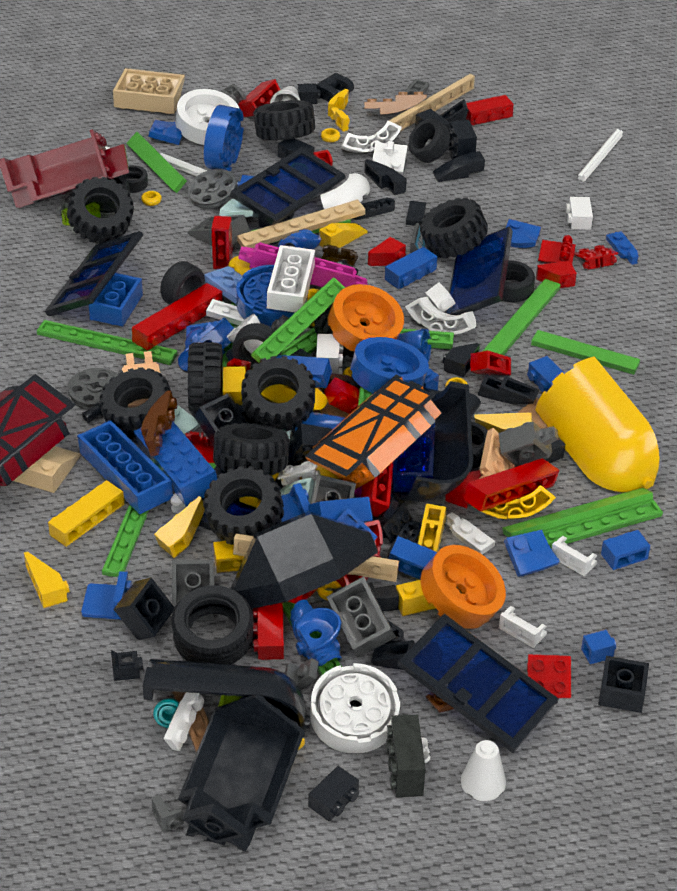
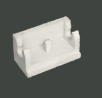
M560 537L552 544V551L560 563L585 576L597 564L595 560L597 555L592 553L589 557H586L579 553V551L567 546V543L564 542L567 539L566 537Z
M510 606L500 615L499 629L534 648L546 636L547 631L544 629L547 626L541 624L536 628L515 616V613H513L515 608Z

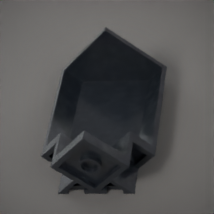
M258 694L241 697L237 701L214 709L178 797V800L187 806L182 820L189 824L187 836L203 835L207 837L209 842L224 846L228 842L235 845L239 850L246 851L256 828L272 823L305 733L296 723L298 715L292 709L270 704L263 696Z

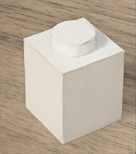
M440 282L425 292L432 304L442 312H445L455 304L449 292Z

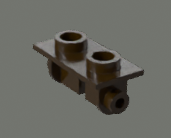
M329 244L327 246L324 245L322 249L324 254L321 259L338 263L339 260H345L347 264L354 266L358 259L357 252L351 249L341 248V252H339V247Z

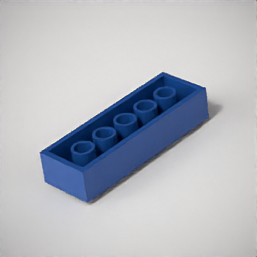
M111 420L77 435L81 455L107 481L123 491L124 499L139 514L171 500L173 496L171 479Z
M172 422L171 429L165 430V434L162 435L163 444L160 447L159 454L156 456H150L141 428L134 431L140 450L171 479L173 491L185 506H188L190 502L199 496L201 498L205 497L206 490L210 489L209 484L213 480H217L216 471L174 422Z

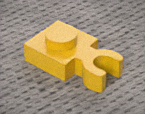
M338 107L331 108L333 115H330L331 119L336 121L335 124L342 131H347L350 123L348 115L339 110Z

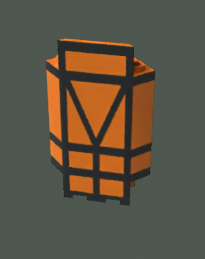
M396 374L314 445L313 449L305 457L308 461L335 474L338 479L356 483L355 489L376 478L436 422L435 419L441 412L431 399L438 392L423 390L422 385L413 381L407 383L403 381L401 376Z

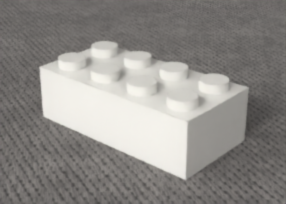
M280 245L267 291V309L296 313L305 304L315 266V250Z

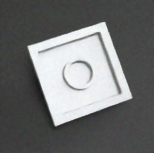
M391 141L387 143L376 142L373 161L384 164L403 175L407 145H398Z

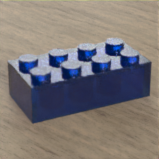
M435 423L394 460L393 492H409L416 476L434 479Z

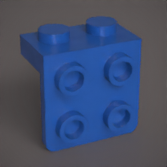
M301 483L294 484L290 493L281 496L284 504V516L281 522L309 511V496Z
M119 571L117 585L88 584L81 610L82 616L121 620L113 609L132 586V581L128 580V572Z

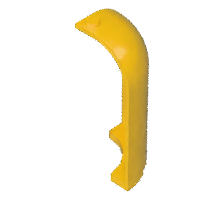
M595 357L579 361L567 373H560L552 381L553 385L550 389L542 393L535 411L548 427L554 426L557 429L558 437L566 444L565 450L582 472L595 484L612 491L629 492L640 488L648 489L652 487L659 469V449L653 429L646 418Z

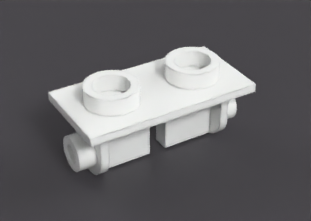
M306 461L298 466L288 465L279 473L278 479H281L283 486L300 480L299 477H302V479L312 478L315 481L317 474L320 475V471H316V464Z

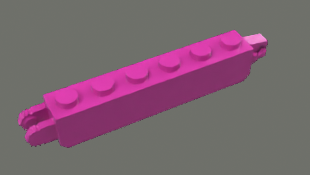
M261 242L257 243L255 248L241 246L238 259L250 263L249 268L275 265L279 247ZM315 257V266L310 285L324 287L333 277L345 288L356 284L368 285L366 278L356 275L357 271L354 267Z

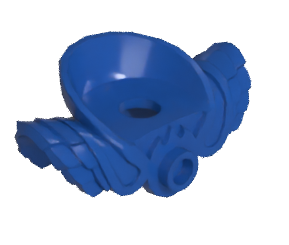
M303 229L287 236L284 240L281 239L278 247L280 245L289 246L292 244L297 248L313 250L319 245L321 237L312 233L311 230Z
M222 318L214 324L209 322L205 327L196 328L191 331L186 337V349L178 357L179 367L188 372L189 345L193 342L204 343L205 341H211L212 343H219L222 345L223 355L225 353L223 349L231 343L227 335L234 327L226 318Z
M307 600L298 601L294 605L290 617L293 633L298 641L296 643L298 654L307 657L308 660L311 658L317 660L318 667L326 664L333 658L342 660L339 652L340 644L336 639L341 628L340 616L329 608L313 609ZM318 631L322 636L315 639L310 636V633Z

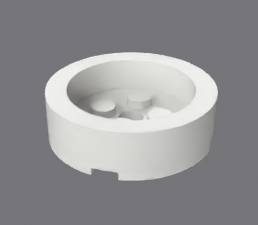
M211 89L193 90L187 92L179 99L175 124L186 139L204 145L208 123L204 121L210 120L214 109L218 105L239 108V106L230 96Z
M353 663V666L341 667L340 665L330 669L318 679L312 691L310 720L315 733L325 744L340 752L364 753L381 747L386 743V739H388L387 725H391V716L399 715L400 701L397 688L387 675L368 665ZM357 700L361 703V706L351 708L350 702Z

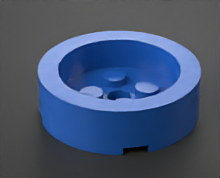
M218 105L214 109L208 123L204 141V162L208 169H224L230 172L232 169L230 165L236 163L244 127H241V121L244 120L240 108Z
M262 265L245 272L242 275V279L237 282L236 306L238 313L244 320L250 315L255 314L261 324L271 327L272 323L282 315L290 318L294 314V312L267 309V291L274 265Z
M372 337L362 340L357 344L350 370H352V377L357 384L367 391L374 393L396 374L401 376L403 381L407 383L413 381L423 386L429 364L426 357L417 348L408 343L393 338Z

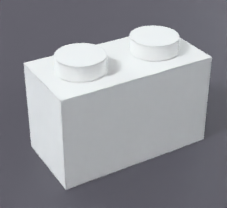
M570 197L569 203H566L567 223H570L571 229L591 230L593 214L590 197Z

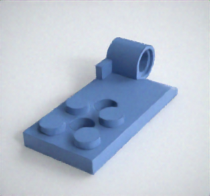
M229 266L204 274L206 283L223 291L222 295L236 304L237 282L242 279V275Z

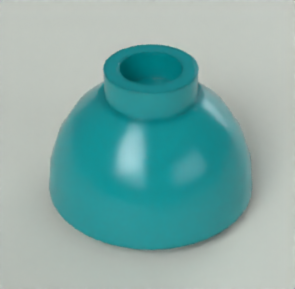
M165 698L159 701L153 711L155 721L160 726L169 728L180 702L174 698Z

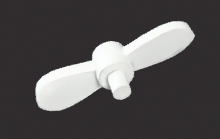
M422 738L424 760L427 763L430 760L428 740Z

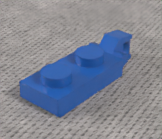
M622 231L606 235V240L618 252L620 258H627L631 265L638 263V252Z

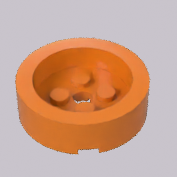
M365 284L351 285L342 289L337 294L328 314V326L333 331L332 335L342 346L355 352L359 342L368 338L387 337L397 339L404 325L403 311L398 302L384 290ZM366 321L367 326H363L360 322L364 323Z
M462 545L445 546L435 554L421 573V588L428 604L432 603L439 611L438 615L440 617L445 613L463 628L474 629L481 627L498 612L505 602L506 589L499 571L485 556L472 548Z

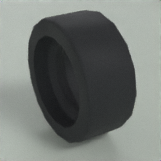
M129 165V173L121 175V177L124 179L138 178L137 180H126L129 184L130 193L143 191L148 185L147 171L143 167Z

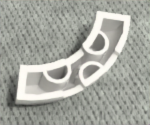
M387 121L380 131L369 137L347 133L341 149L353 153L374 152L376 142H392L402 127Z
M356 173L349 174V178L342 185L320 195L323 207L327 209L357 199L361 202L363 201L362 197L369 194L370 185L364 176Z
M428 297L419 298L405 306L410 315L430 331L453 332L455 335L470 331L476 327L473 311L461 315L446 314L437 309Z

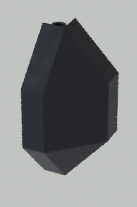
M307 511L254 534L230 589L242 595L249 603L251 609L287 602L342 578L378 553V550L368 530Z

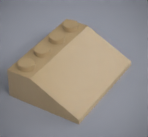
M125 68L113 90L114 107L175 114L185 75Z
M54 446L14 481L54 493L78 461L81 454Z

